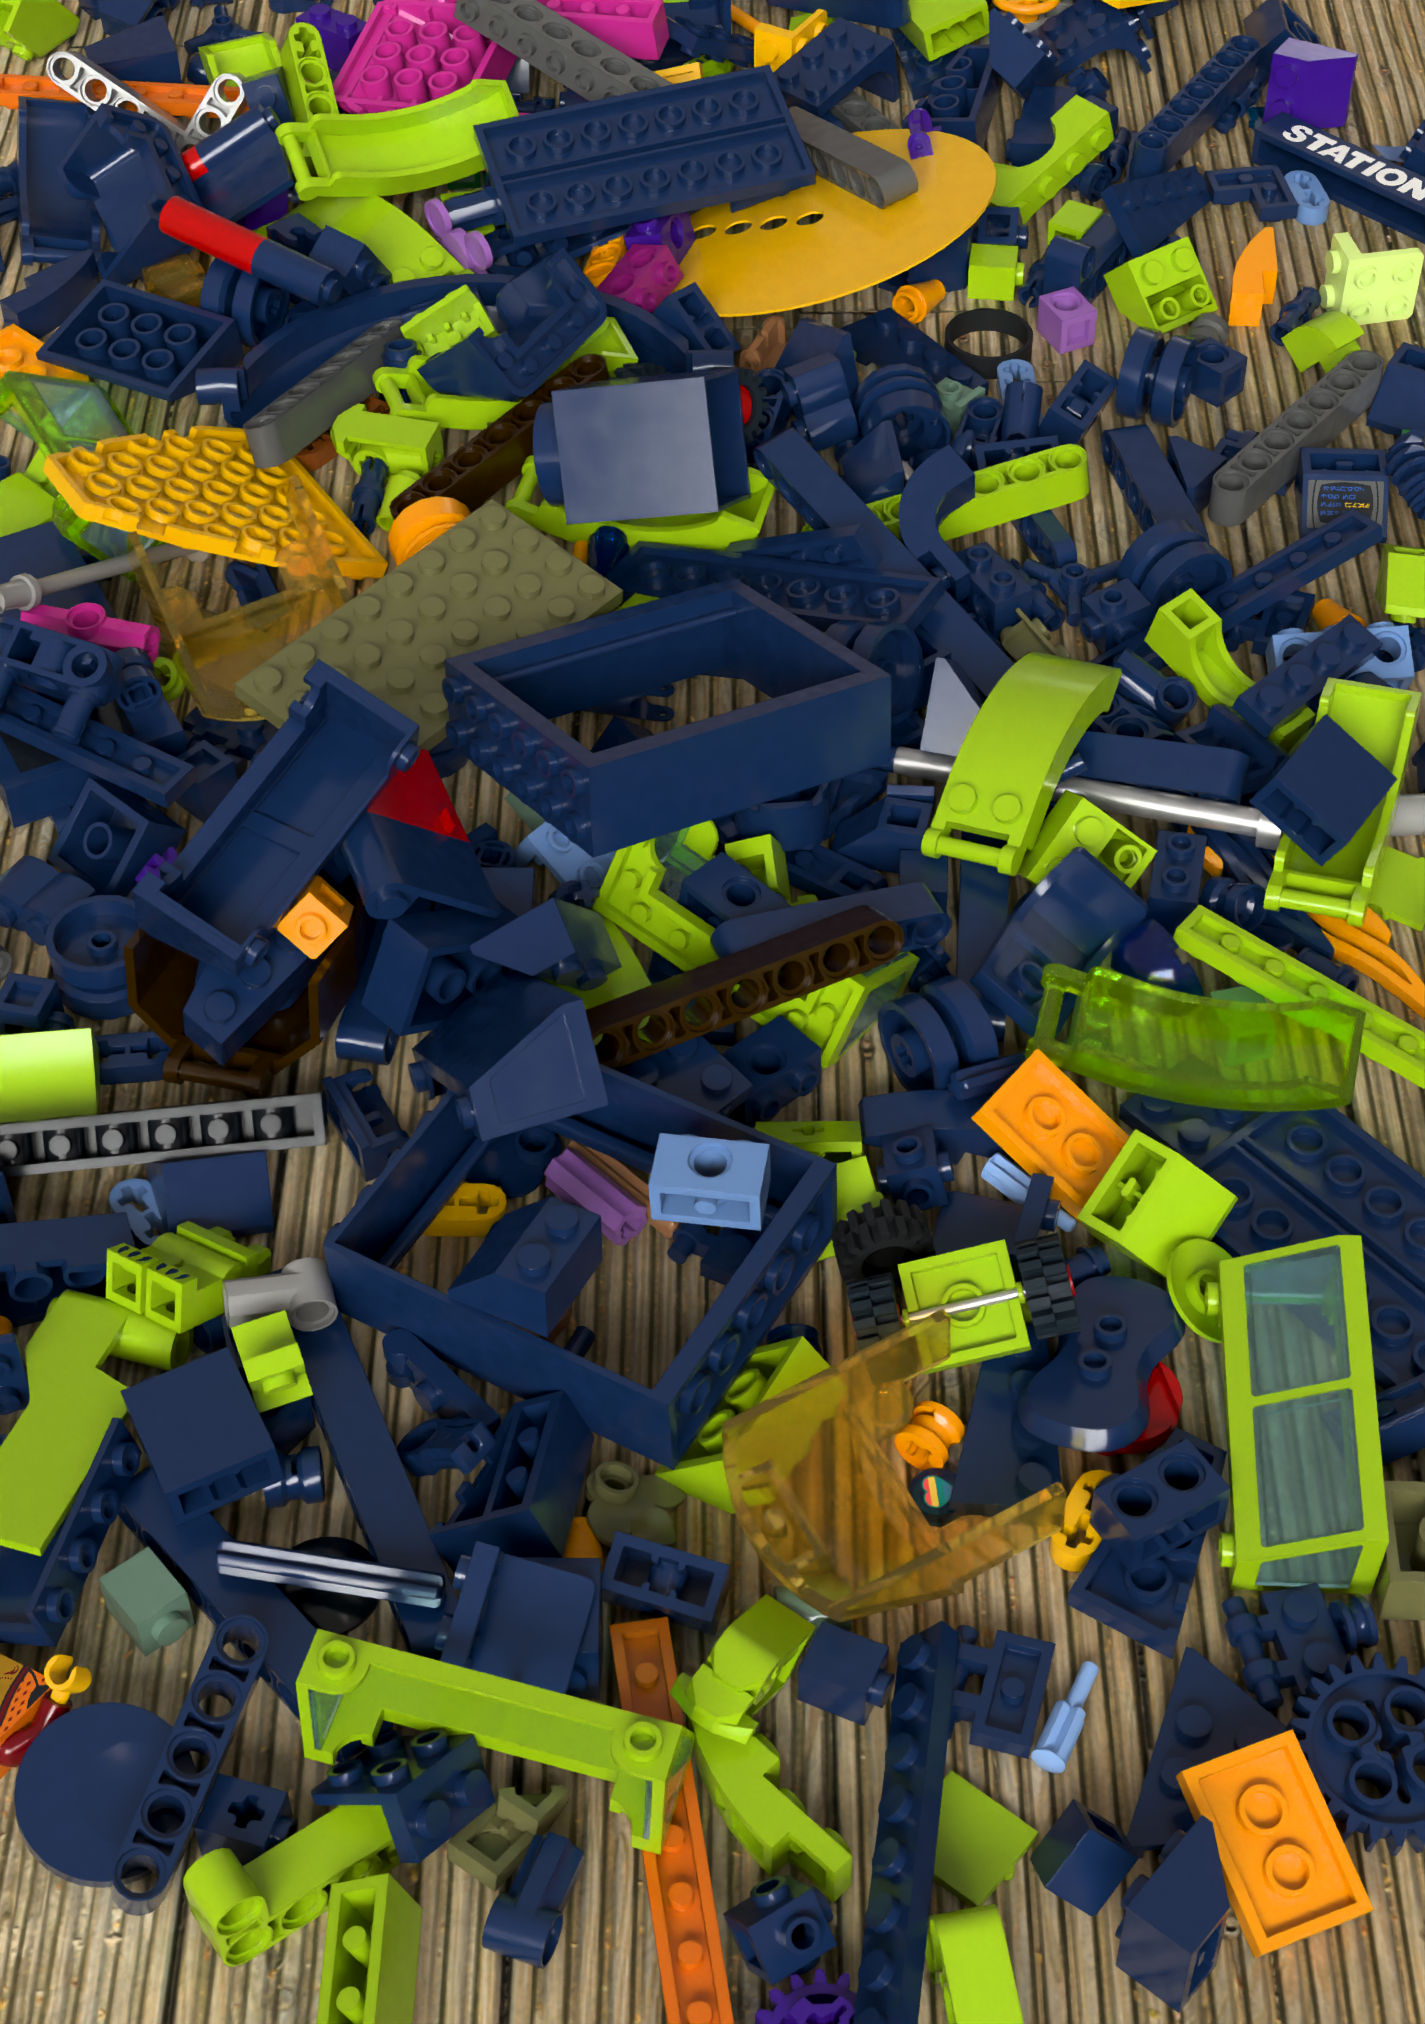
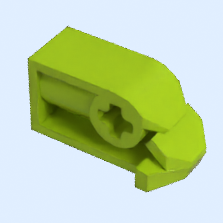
M358 403L339 414L331 427L330 437L336 452L346 460H349L354 471L360 476L362 463L368 458L372 460L370 470H373L375 458H379L387 464L389 469L385 483L400 470H409L423 477L445 460L439 422L368 412L366 404Z
M765 1594L724 1631L715 1643L706 1663L701 1665L693 1677L684 1672L677 1677L670 1694L687 1716L710 1733L746 1745L759 1725L752 1717L785 1687L816 1626L768 1594Z

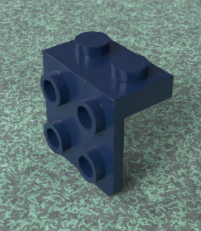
M1033 1173L1024 1205L960 1191L948 1192L949 1204L942 1205L932 1236L936 1255L1005 1239L1015 1281H1021L1023 1285L1014 1242L1044 1236L1046 1230L1055 1231L1061 1201L1052 1199L1054 1177Z
M476 1541L472 1555L463 1552L456 1568L453 1589L460 1590L461 1592L454 1615L445 1612L438 1628L434 1648L443 1651L440 1661L565 1694L569 1687L596 1593L594 1582L586 1576L508 1555L500 1547Z
M443 1729L427 1731L420 1735L402 1736L399 1730L380 1733L373 1747L366 1745L367 1749L354 1759L343 1761L331 1767L326 1773L327 1779L311 1790L315 1805H381L400 1863H420L496 1802L474 1734L447 1736L446 1731Z

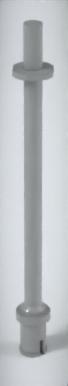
M164 543L39 579L27 573L15 575L9 582L0 584V615L14 609L22 611L34 609L40 604L42 597L182 556H186L192 562H203L209 559L212 553L184 549L173 544Z

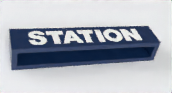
M1281 112L1255 129L1251 157L1252 163L1259 166L1278 164L1283 176L1295 170L1310 172L1318 178L1330 200L1425 244V177L1285 112Z

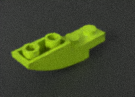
M686 1714L687 1728L695 1733L692 1753L699 1775L712 1803L739 1843L770 1877H773L790 1862L830 1900L835 1902L851 1887V1850L836 1831L828 1827L823 1830L808 1817L805 1807L793 1792L784 1787L780 1788V1757L774 1745L758 1732L753 1734L751 1740L746 1745L710 1733L691 1720Z

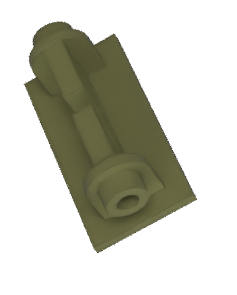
M1020 608L1015 610L1020 622L1013 627H1005L999 635L1004 651L1015 662L1033 651L1072 659L1061 643L1053 646L1049 642L1051 636L1037 617L1030 621Z

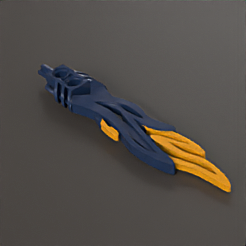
M1115 692L1109 711L1102 712L1086 730L1172 741L1175 733L1150 709L1139 704L1127 702L1117 692ZM1245 795L1242 796L1240 805L1256 808L1249 802L1250 798ZM1170 822L1175 832L1207 836L1203 868L1212 877L1219 875L1235 879L1237 882L1255 883L1261 885L1266 891L1273 872L1277 850L1256 847V837ZM1282 907L1279 912L1267 910L1261 925L1274 926L1291 932L1294 935V945L1291 949L1300 953L1305 947L1310 946L1330 960L1334 958L1351 965L1356 970L1379 983L1425 1020V985L1413 969L1395 951L1388 947L1392 933L1382 919L1369 907L1366 911L1363 927L1347 925V919ZM1310 918H1312L1317 924H1319L1330 934L1320 929Z

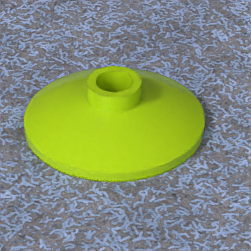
M1193 1238L1179 1244L1170 1254L1166 1269L1169 1294L1180 1317L1196 1334L1208 1341L1221 1343L1220 1327H1216L1215 1316L1205 1315L1206 1282H1215L1219 1261L1231 1259L1232 1257L1214 1242ZM1244 1276V1283L1245 1285H1248L1247 1280ZM1246 1300L1247 1328L1252 1317V1300Z

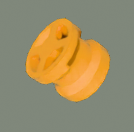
M925 1400L919 1402L911 1414L912 1423L902 1426L894 1438V1443L899 1454L908 1463L922 1471L935 1473L941 1471L947 1462L949 1447L959 1444L965 1435V1428L960 1418L949 1408L935 1401Z

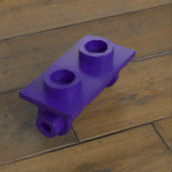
M916 108L908 115L911 135L908 138L907 144L911 160L933 155L931 141L926 133L931 131L942 132L941 125L932 126L930 114L927 110Z

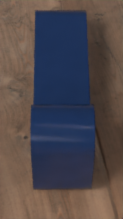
M1103 213L1079 241L1056 235L1051 240L1045 256L1042 295L1074 286L1091 304L1107 286L1103 275L1132 258L1110 213Z

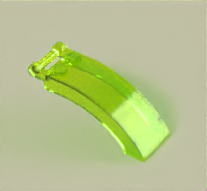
M1058 963L1047 964L1043 968L1040 983L1044 987L1034 1037L1029 1038L1027 1042L1026 1059L1038 1048L1057 1067L1134 1093L1202 1107L1265 1112L1307 1111L1346 1106L1353 1100L1366 1015L1364 1011L1322 996H1318L1314 1000L1288 1003H1255L1208 998L1163 988L1101 966L1092 967L1088 973ZM1064 992L1077 995L1067 1044L1054 1040Z

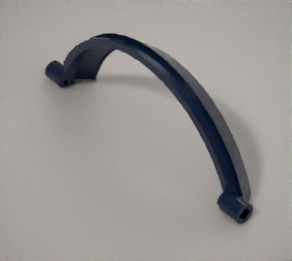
M460 274L434 276L380 286L338 299L328 307H319L291 321L265 338L244 356L243 366L196 368L195 384L198 404H222L225 420L232 427L243 429L245 422L373 325L389 319H402L401 310L403 308L445 296L465 284L469 288L478 285L484 307L498 332L505 331L509 327L497 312L496 296L508 282L518 275ZM598 291L606 303V317H615L637 355L638 363L661 365L666 368L665 372H671V374L710 370L712 367H734L733 348L689 350L688 339L663 320L621 298Z

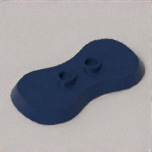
M1096 1276L1083 1281L1075 1288L1076 1297L1074 1299L1082 1330L1058 1336L1057 1350L1051 1362L1040 1370L1021 1391L1017 1401V1414L1023 1427L1043 1441L1078 1451L1110 1452L1128 1446L1136 1441L1145 1431L1150 1416L1147 1393L1150 1375L1155 1366L1179 1344L1184 1336L1186 1324L1177 1312L1170 1295L1160 1287L1127 1277Z

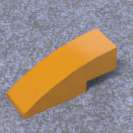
M1273 227L1262 229L1245 247L1236 263L1228 309V326L1259 327L1262 305L1273 304L1278 273Z

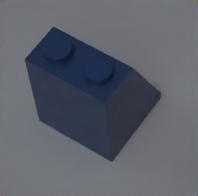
M163 15L149 19L84 47L85 57L119 80L182 84L177 50Z

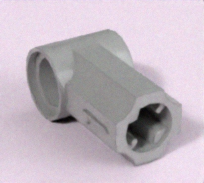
M305 1257L294 1260L287 1264L280 1274L223 1280L224 1313L229 1329L285 1310L290 1325L295 1329L316 1331L331 1325L338 1315L327 1264L318 1258Z

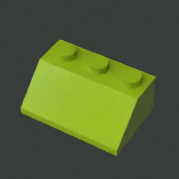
M804 1336L760 1346L756 1349L676 1468L672 1470L660 1464L654 1475L675 1485L683 1493L730 1514L755 1509L763 1510L773 1504L780 1496L783 1489L781 1485L792 1466L799 1462L808 1451L809 1445L807 1442L818 1424L823 1422L833 1411V1400L843 1386L844 1381Z

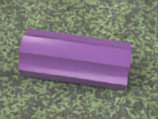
M567 1148L558 1157L553 1158L544 1172L546 1176L545 1186L560 1199L601 1215L602 1234L616 1245H626L629 1240L640 1234L648 1221L646 1218L647 1207L575 1149Z

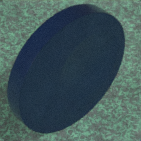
M106 1702L86 1705L67 1712L51 1722L39 1733L27 1749L19 1766L15 1782L14 1802L16 1821L20 1834L31 1854L41 1865L56 1876L77 1885L98 1888L110 1887L114 1860L173 1727L146 1709L125 1703ZM189 1751L183 1752L175 1758L174 1764L178 1770L185 1774H196L195 1765ZM164 1808L152 1813L148 1822L156 1831L170 1833L180 1828L183 1819L176 1811ZM144 1867L132 1868L125 1873L122 1882L126 1885L138 1881L153 1872Z

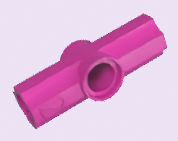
M86 602L70 609L39 604L34 609L21 610V621L97 644L114 653L123 648L137 647L147 652L152 664L158 657L161 641L159 627L107 617L105 609L99 604Z

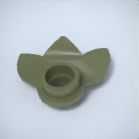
M619 1461L601 1463L596 1470L590 1473L585 1484V1495L591 1503L587 1511L586 1520L594 1536L602 1544L611 1548L616 1531H620L665 1546H675V1528L667 1511L677 1508L685 1501L686 1495L678 1487L656 1475L638 1476L631 1466Z

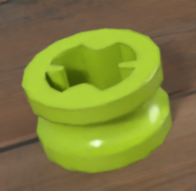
M157 657L153 662L154 673L157 677L163 674L170 679L165 686L160 684L163 696L167 702L178 698L185 689V675L173 661L166 657Z

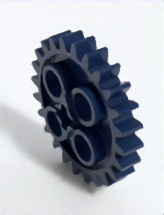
M1379 1652L1374 1654L1368 1669H1365L1356 1655L1350 1656L1345 1665V1673L1335 1664L1331 1663L1323 1674L1324 1682L1313 1677L1305 1689L1308 1697H1298L1292 1711L1299 1718H1291L1285 1728V1732L1293 1729L1333 1820L1337 1819L1343 1823L1340 1835L1344 1843L1355 1831L1363 1833V1844L1366 1852H1371L1379 1838H1383L1386 1841L1391 1856H1396L1403 1847L1405 1838H1407L1415 1852L1421 1853L1425 1848V1782L1418 1778L1414 1772L1413 1765L1425 1766V1666L1416 1676L1408 1674L1407 1659L1405 1656H1401L1393 1669H1387L1385 1661ZM1363 1703H1369L1370 1705H1372L1373 1710L1375 1712V1718L1371 1713L1370 1709L1366 1707ZM1391 1708H1400L1407 1711L1413 1717L1416 1726H1407L1398 1722L1392 1715ZM1344 1722L1349 1724L1357 1732L1359 1740L1343 1738L1337 1733L1333 1723ZM1378 1744L1382 1752L1377 1751L1376 1746ZM1391 1753H1393L1396 1757L1394 1762L1390 1755ZM1364 1779L1372 1782L1380 1791L1381 1799H1371L1363 1795L1357 1788L1355 1780ZM1397 1789L1401 1793L1402 1797L1409 1802L1408 1804H1404L1400 1801L1397 1794Z

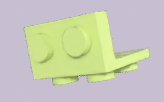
M1348 232L1333 234L1331 248L1325 255V282L1319 289L1321 307L1327 311L1345 313L1359 325L1408 319L1414 310L1424 260L1422 251L1419 248H1407L1362 254Z

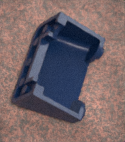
M101 103L57 166V171L65 190L70 196L78 200L83 199L94 202L114 252L106 251L102 253L97 261L102 279L128 285L189 246L161 232L159 218L166 202L173 196H179L198 206L203 207L169 129L152 116Z
M562 247L513 278L497 294V312L509 327L497 337L488 338L483 336L485 334L484 331L478 327L463 340L427 359L417 371L431 388L441 394L518 402L532 394L604 323L607 316L606 303L566 249Z

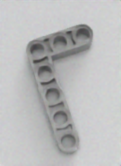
M58 51L50 56L46 65L47 74L56 85L95 111L101 103L124 109L128 101L133 102L137 106L139 113L152 116L168 126L180 154L185 152L191 144L195 145L213 133L205 124V119L209 112H214L219 116L221 127L240 116L247 105V100L241 86L246 77L240 73L222 74L214 80L187 126L79 52ZM64 58L70 59L75 67L74 75L70 79L66 78L61 72L60 65ZM97 79L101 80L107 89L106 96L102 101L97 99L92 92L93 83ZM230 79L235 81L240 88V94L236 101L229 100L224 93L225 83Z

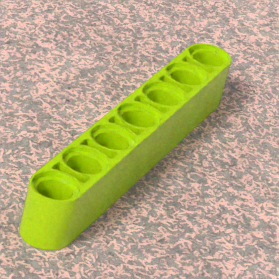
M1065 444L974 471L975 498L949 514L940 525L938 532L941 538L947 541L1083 499L1090 490L1086 451L1079 445ZM902 493L866 504L900 541L898 512ZM806 524L801 532L813 531V529Z

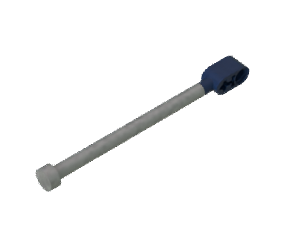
M891 745V762L870 769L947 783L956 756ZM1075 776L1058 784V788L1051 801H1058L1065 790L1084 797L1100 810L1256 837V847L1277 850L1283 832L1254 807Z

